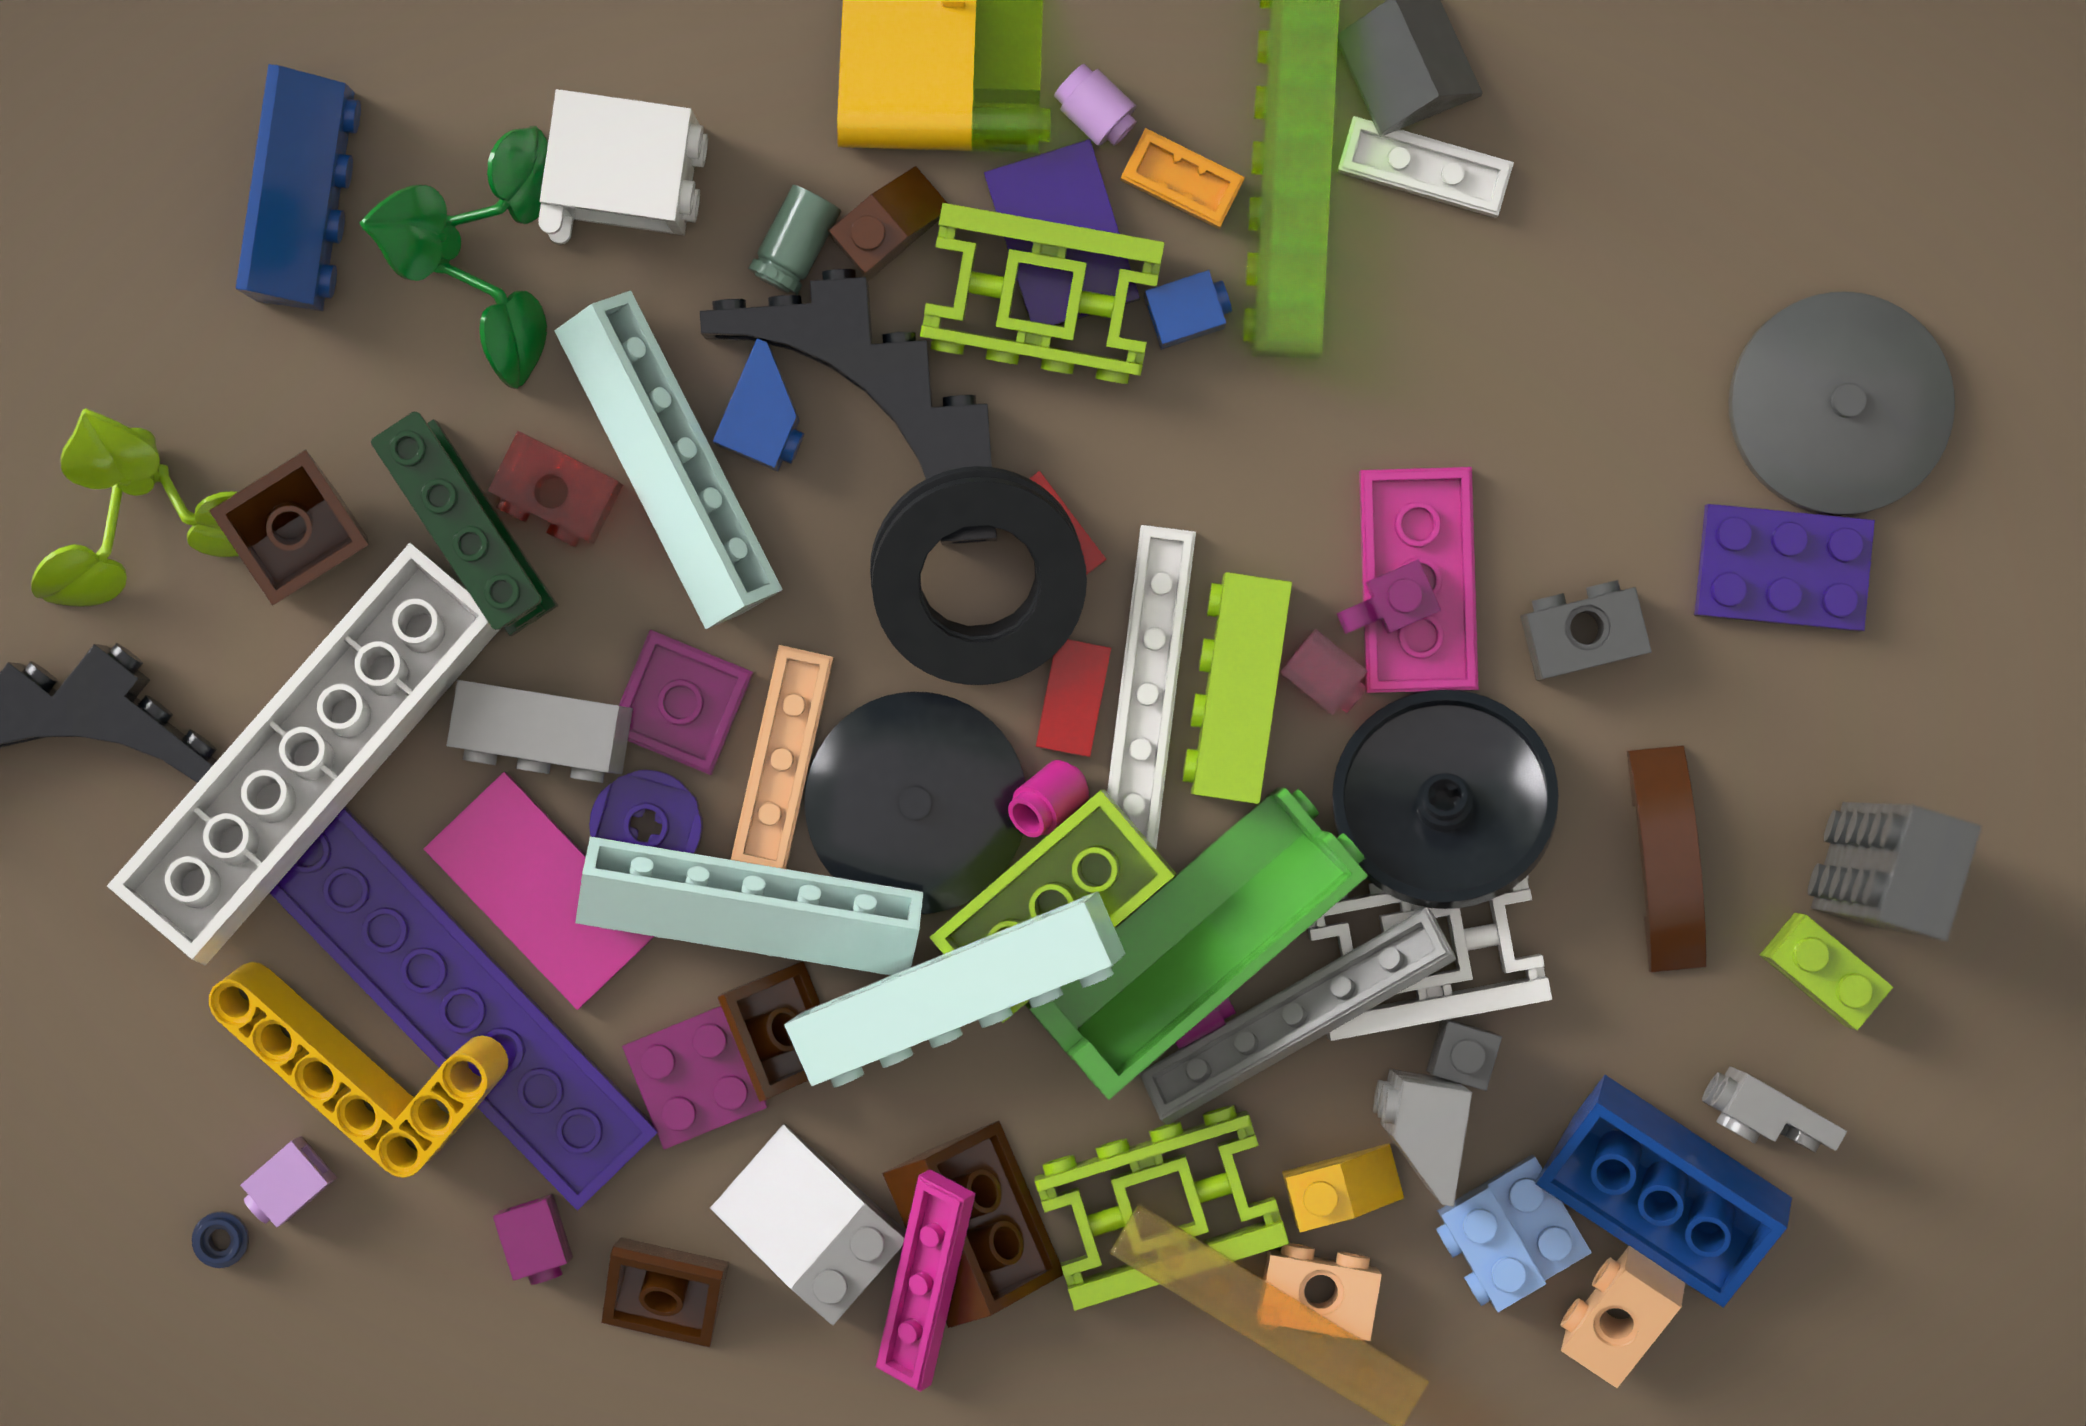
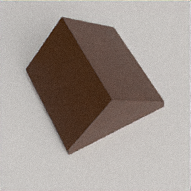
M804 961L741 985L718 996L759 1102L809 1081L784 1024L801 1012L820 1005Z
M621 1237L613 1246L610 1255L601 1323L710 1347L730 1262Z

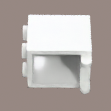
M556 89L540 196V228L556 244H565L570 240L574 220L685 236L686 223H695L699 210L700 189H695V181H693L694 168L704 167L708 146V134H703V125L699 124L692 109Z

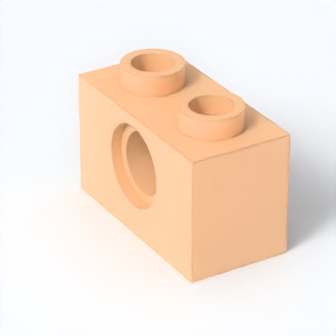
M1296 1243L1281 1246V1251H1267L1256 1314L1259 1322L1371 1341L1382 1274L1378 1268L1369 1266L1370 1257L1348 1252H1337L1336 1260L1314 1257L1315 1248ZM1317 1275L1328 1276L1335 1283L1333 1295L1322 1303L1311 1302L1304 1295L1307 1282Z
M1628 1246L1617 1261L1610 1257L1604 1262L1592 1282V1286L1596 1289L1585 1302L1577 1298L1567 1310L1560 1325L1566 1329L1561 1351L1616 1388L1620 1386L1681 1309L1685 1282L1631 1246ZM1613 1308L1622 1309L1631 1317L1617 1319L1610 1316L1606 1311Z

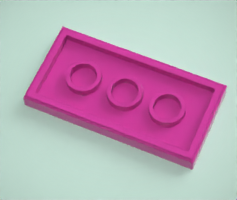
M1472 467L1360 470L1363 602L1372 598L1365 584L1366 582L1419 559L1441 609L1437 613L1387 634L1381 619L1364 626L1366 693L1479 690Z
M503 772L424 848L427 854L576 1010H579L655 937L575 923L586 855L507 772Z

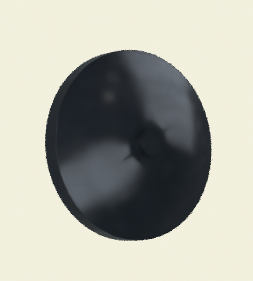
M1431 690L1415 693L1398 699L1374 713L1356 730L1345 746L1336 767L1332 792L1333 813L1338 835L1340 836L1344 833L1365 857L1359 863V866L1368 875L1366 878L1385 893L1401 901L1417 906L1438 909L1463 908L1487 902L1514 888L1525 879L1539 863L1550 844L1557 820L1559 797L1558 781L1552 759L1535 730L1522 717L1505 705L1488 697L1460 690Z
M930 692L891 694L870 701L851 712L833 728L821 744L807 778L805 790L807 828L819 859L832 877L923 892L921 914L937 913L955 908L974 899L1006 870L1015 856L1023 833L1012 823L1008 813V806L1016 789L1026 781L1020 761L1012 745L1003 732L980 711L960 700L942 694Z

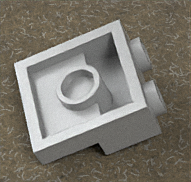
M1729 1066L1725 1075L1720 1072L1714 1075L1702 1097L1703 1102L1721 1112L1716 1121L1718 1124L1754 1144L1760 1135L1776 1142L1779 1135L1782 1134L1815 1153L1820 1144L1836 1151L1847 1133L1843 1128L1755 1077Z

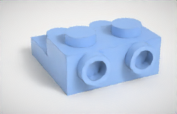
M1533 1154L1456 1199L1454 1207L1446 1205L1437 1210L1444 1222L1443 1225L1436 1228L1442 1242L1452 1258L1462 1253L1473 1271L1464 1277L1480 1306L1491 1302L1497 1312L1502 1311L1546 1285L1545 1280L1592 1253L1562 1201L1536 1185V1180L1542 1171V1167Z

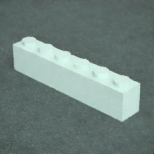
M632 291L592 303L554 330L705 629L739 616L782 591L783 589Z
M590 836L582 873L575 923L883 975H894L912 966L920 929L923 892Z
M1097 891L805 1010L784 1024L811 1086L830 1079L833 1087H838L864 1075L865 1073L862 1069L864 1065L879 1060L882 1067L885 1068L909 1058L914 1054L911 1046L929 1040L931 1047L935 1048L962 1036L961 1026L978 1020L981 1027L985 1028L1007 1019L1013 1015L1010 1007L1029 1000L1032 1008L1053 1001L1063 995L1060 988L1063 985L1079 979L1082 988L1103 981L1114 974L1111 966L1126 953L1101 896Z

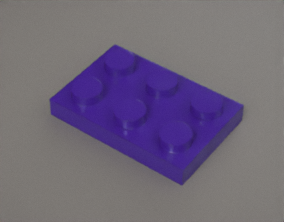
M1716 504L1705 505L1694 616L1864 631L1875 520Z

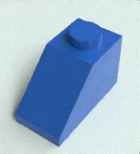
M757 338L713 442L721 448L778 472L783 461L792 464L802 443L804 433L796 430L800 420L773 352L767 342Z

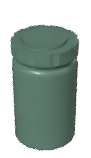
M792 185L758 249V260L754 258L748 269L755 273L756 277L783 292L798 295L802 287L800 280H804L808 276L830 234L829 230L835 225L841 210L822 197L802 187Z

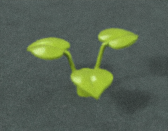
M86 408L83 409L74 432L62 450L60 457L61 470L67 479L80 486L91 489L112 487L101 548L96 553L85 546L72 544L59 548L47 555L39 563L32 576L31 591L36 598H42L44 601L54 604L82 607L103 604L120 594L126 586L127 575L125 567L121 563L107 558L111 555L122 493L133 496L144 495L154 488L156 482H161L182 522L192 525L187 532V542L190 547L211 556H239L209 512L210 509L237 492H219L208 496L197 504L195 513L190 512L169 477V467L160 464L156 439L150 431L143 428H129Z

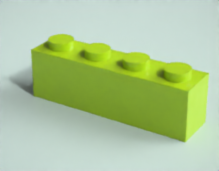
M1225 572L1222 584L1211 583L1207 616L1217 617L1214 639L1203 638L1199 662V671L1209 673L1206 695L1195 693L1191 716V726L1201 729L1198 749L1187 748L1182 782L1192 783L1191 794L1260 804L1292 582Z

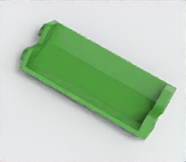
M1277 787L1260 804L1256 805L1115 927V930L1126 954L1111 966L1114 973L1112 976L1082 988L1078 979L1061 986L1063 995L1053 1001L1035 1008L1031 1007L1030 1002L1025 1004L1071 1060L1075 1061L1089 1080L1108 1100L1368 876L1359 866V863L1365 859L1361 851L1344 833L1336 838L1331 832L1322 831L1313 820L1319 815L1318 810L1299 789L1291 794L1286 788Z

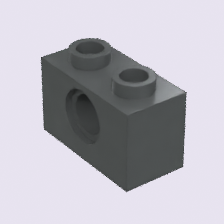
M1615 580L1587 587L1588 599L1567 604L1565 595L1562 593L1531 601L1534 612L1521 615L1520 617L1536 680L1651 653L1636 587L1621 590L1619 581ZM1578 613L1591 615L1598 626L1596 638L1588 645L1579 643L1571 634V621Z

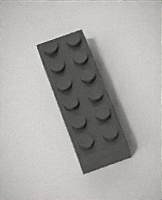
M1843 802L1840 811H1832L1825 828L1824 842L1830 843L1824 865L1816 864L1809 881L1807 893L1814 897L1811 908L1874 928L1947 941L1982 826L1916 805Z

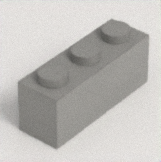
M457 680L446 746L464 749L463 760L496 765L497 755L518 758L516 769L550 774L551 764L570 766V778L603 783L605 772L622 774L633 708Z

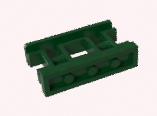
M414 411L372 438L371 445L493 629L500 630L504 627L509 636H513L558 606L435 419L427 423L419 412Z

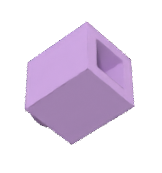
M300 1136L290 1141L240 1186L248 1194L244 1198V1202L249 1210L261 1222L266 1224L271 1220L276 1227H279L297 1214L335 1181L337 1177L304 1138Z

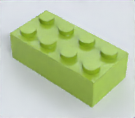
M1103 789L1096 793L929 938L945 954L1097 891L1115 928L1177 873ZM1029 1000L1011 1006L1012 1013H1016Z

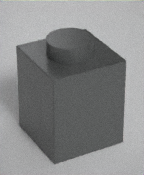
M1454 1020L1440 1021L1426 1071L1440 1078L1487 1091L1502 1036Z

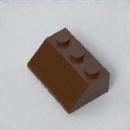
M1000 1121L993 1122L925 1151L882 1173L906 1230L920 1174L932 1170L976 1193L946 1324L948 1328L992 1316L1064 1275L1059 1259Z

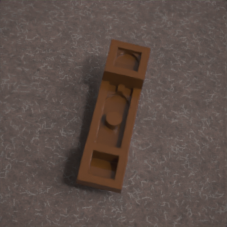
M1684 745L1627 751L1632 806H1636L1647 916L1644 917L1649 972L1706 967V925L1701 858L1693 794Z

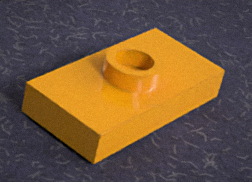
M1145 128L1120 181L1220 230L1245 177Z

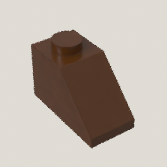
M915 166L868 196L829 230V233L836 245L869 281L939 221L942 203L947 202Z

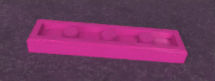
M928 1170L918 1176L876 1363V1368L919 1392L932 1384L976 1193L932 1170Z

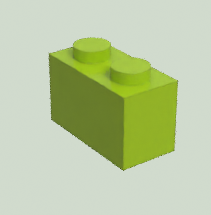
M1794 913L1759 955L1843 1026L1857 1031L1893 989V986L1805 914Z

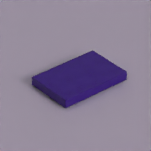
M1090 139L984 172L995 211L998 213L1120 234ZM1004 237L1008 253L1009 249L1032 253L1033 242ZM1067 248L1065 259L1087 262L1083 291L1115 296L1120 268L1131 270L1128 259ZM1019 263L1017 281L1030 321L1057 326L1065 324L1074 272ZM1129 282L1126 304L1140 300L1136 283ZM1078 313V319L1090 316L1089 314Z

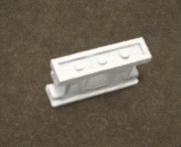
M1527 875L1525 879L1510 889V891L1489 900L1493 924L1464 929L1460 908H1428L1435 918L1447 916L1453 952L1457 959L1455 960L1457 969L1432 973L1399 992L1416 990L1417 998L1377 1005L1329 1032L1327 1038L1330 1041L1552 1000L1549 979L1545 977L1543 955L1534 954L1518 958L1514 957L1505 905L1532 900L1527 880L1529 876ZM1369 883L1370 894L1348 898V894L1345 895L1308 927L1309 939L1314 941L1337 936L1340 953L1343 956L1354 950L1348 922H1340L1326 925L1324 916L1399 902L1400 912L1379 915L1383 933L1426 907L1401 901L1385 893L1373 883ZM1498 945L1502 972L1511 973L1522 970L1526 972L1527 978L1453 992L1451 988L1452 983L1473 980L1468 955L1470 950Z

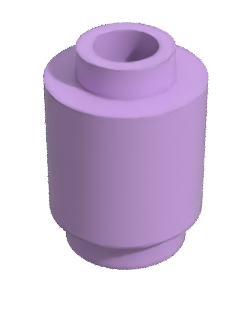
M1085 64L1080 65L1073 71L1054 94V97L1062 104L1060 110L1098 147L1107 140L1113 146L1117 145L1137 123L1131 116L1137 105L1099 69L1092 71Z

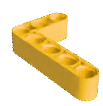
M249 962L241 965L217 983L209 994L211 1013L219 1023L377 1164L393 1176L402 1178L412 1176L428 1163L503 1078L508 1069L506 1051L498 1041L482 1035L473 1037L451 1055L419 1093L413 1097L263 964ZM238 988L245 992L249 1001L242 997ZM280 1025L289 1032L291 1039L281 1031ZM467 1062L474 1064L479 1069L481 1076L473 1073ZM322 1063H324L330 1068L333 1076L325 1071V1069L322 1066ZM363 1100L370 1103V1105L374 1108L375 1113L368 1110V1108L364 1105ZM436 1100H439L447 1107L449 1114L440 1109ZM405 1137L414 1143L417 1150H414L407 1144Z

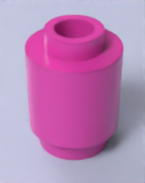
M1054 760L1048 763L1014 792L1012 801L1008 806V813L1014 826L1021 833L1029 837L1049 835L1089 800V789L1085 776L1077 767L1067 762Z

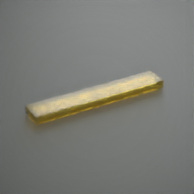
M1140 1203L1136 1206L1109 1251L1116 1258L1392 1426H1403L1429 1383L1427 1378Z

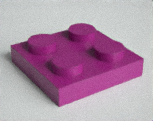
M721 1006L622 1046L653 1125L659 1131L657 1135L664 1150L766 1109L769 1106L767 1100L759 1102Z

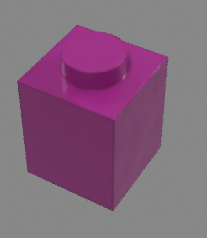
M553 1194L500 1210L493 1216L513 1281L528 1276L530 1285H535L563 1275L560 1266L567 1264L573 1258Z

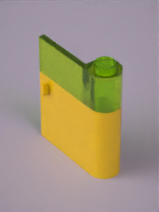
M843 0L837 113L838 147L1039 153V142H1050L1051 108H1040L1043 0Z

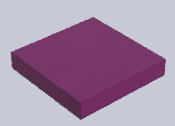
M650 630L619 703V706L633 708L628 741L712 775L754 672Z

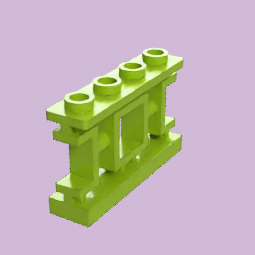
M942 203L939 219L940 227L935 247L963 252L954 307L933 303L925 304L920 337L932 339L930 349L963 355L965 345L987 349L985 359L1018 365L1020 355L1042 358L1040 369L1065 374H1073L1075 364L1097 368L1095 379L1128 384L1130 374L1141 376L1147 341L1120 337L1129 282L1157 287L1165 242ZM957 228L1033 242L1032 253L1009 249L1005 276L973 271L978 243L957 240ZM1067 248L1144 261L1142 272L1120 268L1115 296L1083 291L1087 262L1065 259ZM1019 263L1074 272L1064 327L1010 317ZM969 293L999 298L1000 304L996 327L1018 331L1017 339L1010 340L940 327L943 317L964 321ZM1078 313L1111 318L1106 347L1128 350L1127 360L1050 347L1051 338L1055 337L1073 341Z
M1234 1105L1224 1106L1202 1114L1204 1123L1183 1130L1181 1121L1173 1122L1169 1125L1166 1124L1150 1130L1151 1140L1130 1146L1128 1139L1123 1138L1096 1147L1098 1157L1076 1163L1074 1155H1068L1042 1164L1044 1173L1035 1176L1034 1181L1040 1195L1044 1213L1072 1205L1087 1255L1061 1262L1062 1271L1075 1311L1290 1244L1275 1197H1269L1248 1204L1232 1154L1259 1146L1247 1110L1236 1113ZM1233 1131L1237 1132V1138L1217 1144L1225 1169L1224 1173L1194 1182L1185 1154L1163 1160V1153ZM1130 1164L1131 1171L1110 1177L1118 1206L1087 1215L1079 1187L1060 1193L1056 1192L1055 1187ZM1179 1171L1194 1221L1141 1237L1125 1187ZM1232 1194L1241 1222L1263 1216V1222L1189 1244V1238L1209 1232L1200 1203ZM1126 1227L1134 1255L1153 1249L1157 1251V1255L1087 1277L1082 1276L1083 1271L1102 1266L1094 1239L1095 1236Z

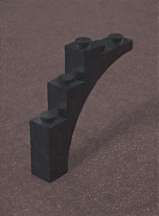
M855 269L826 270L822 272L823 280L810 281L812 303L802 304L800 295H781L769 297L768 306L746 308L745 299H723L712 302L713 310L700 311L701 334L705 339L749 340L755 342L758 338L767 342L768 345L792 350L826 365L866 392L897 425L919 460L926 479L936 474L962 467H992L988 404H976V395H956L943 397V407H932L927 340L916 341L915 332H894L883 334V343L873 344L869 284L866 277L856 278ZM989 525L963 527L943 537L940 541L942 545L997 541L996 527Z
M115 643L112 648H109L107 645L94 644L57 691L53 688L58 682L57 679L33 661H30L27 666L21 663L8 662L0 672V748L46 737H86L120 743L163 760L197 783L217 762L212 757L217 749L209 741L191 729L186 735L181 733L168 722L173 714L152 697L145 695L142 700L137 698L150 679L138 670L143 662L118 643Z

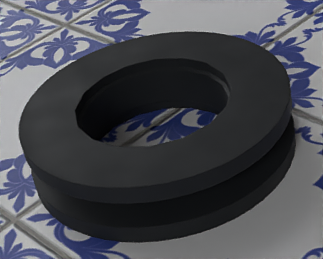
M982 466L962 467L936 474L922 481L904 494L890 509L877 532L871 553L870 578L876 614L887 638L898 652L914 666L927 674L952 683L965 685L996 684L1021 677L1035 670L1055 655L1065 644L1079 621L1085 602L1087 587L1086 565L1076 530L1068 514L1061 504L1042 486L1027 477L1005 469ZM989 525L1009 531L1027 546L1034 560L1035 579L1029 596L1013 614L993 624L967 626L947 620L930 606L921 589L920 575L928 553L943 537L963 527Z

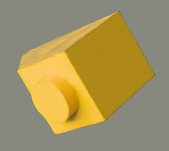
M1390 1143L1282 1171L1295 1224L1299 1232L1354 1219L1404 1198Z

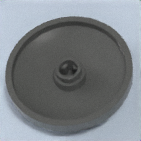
M1830 292L1818 294L1791 304L1775 314L1755 332L1744 347L1737 361L1730 384L1729 418L1736 446L1750 471L1769 491L1782 500L1801 509L1819 514L1854 515L1887 506L1910 493L1922 483L1940 460L1951 435L1954 421L1955 393L1953 380L1945 356L1934 337L1914 316L1901 307L1879 297L1863 293Z

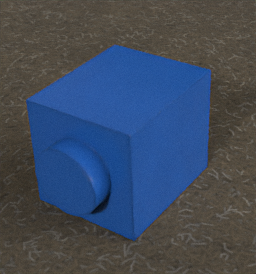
M1209 270L1146 290L1144 293V300L1161 350L1223 330L1226 326L1224 315L1232 312L1230 299L1223 281L1213 283Z

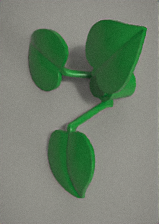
M537 126L513 129L505 133L491 150L488 159L487 176L491 191L499 198L496 204L451 216L447 215L445 200L436 189L428 185H412L385 198L360 221V226L376 242L387 263L400 277L406 280L419 281L425 279L433 272L447 274L494 298L496 304L487 307L481 315L480 340L486 358L494 372L505 385L513 389H518L527 381L544 349L547 323L543 308L530 292L517 290L507 298L506 293L501 288L451 265L450 260L454 259L461 249V236L455 228L457 225L501 215L507 209L514 221L520 224L531 223L539 217L541 207L540 196L548 142L543 132Z

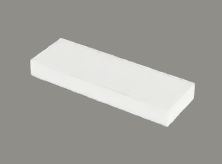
M1353 116L1337 172L1497 218L1514 162L1400 129L1380 137L1373 121Z

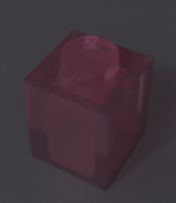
M1317 629L1311 631L1279 671V676L1328 715H1333L1338 708L1348 713L1368 688L1360 682L1368 671Z

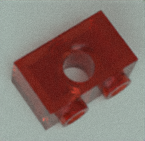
M517 431L488 491L501 497L496 508L524 522H527L532 513L550 522L546 531L547 534L576 548L581 538L592 544L595 543L623 484ZM551 478L563 479L568 489L566 500L558 507L546 508L540 500L542 485Z

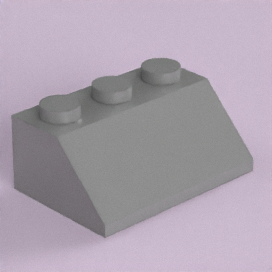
M1389 1069L1387 1081L1378 1080L1373 1113H1377V1117L1381 1118L1380 1124L1426 1188L1442 1205L1454 1207L1472 1092L1461 1083L1437 1076Z

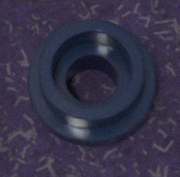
M213 1212L203 1217L197 1223L192 1233V1247L195 1255L201 1262L213 1268H225L235 1264L244 1256L249 1244V1234L245 1224L239 1217L229 1212ZM216 1229H223L230 1235L231 1242L227 1249H220L214 1245L212 1236Z

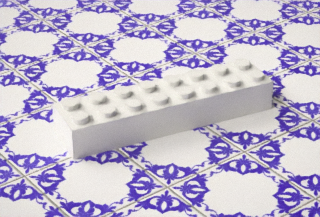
M409 543L119 871L107 887L192 960L206 966L499 630H495L490 626L466 589Z

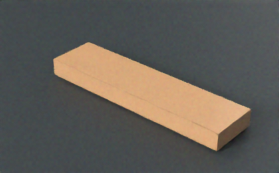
M779 645L731 860L787 869L834 657Z

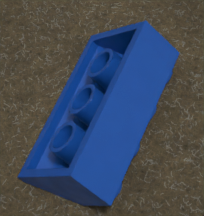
M268 64L236 289L257 302L323 311L325 298L332 299L336 287L337 268L335 265H330L333 243L340 244L344 232L345 213L344 210H338L341 188H348L351 182L353 158L352 155H346L349 133H357L359 127L361 102L354 99L355 92L346 83Z
M1607 1075L1602 1077L1574 1114L1536 1180L1537 1186L1723 1308L1788 1228L1792 1202L1791 1196Z

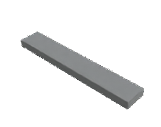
M1426 907L1235 1017L1221 1028L1143 1070L1139 1075L1160 1120L1169 1125L1457 959L1434 914Z

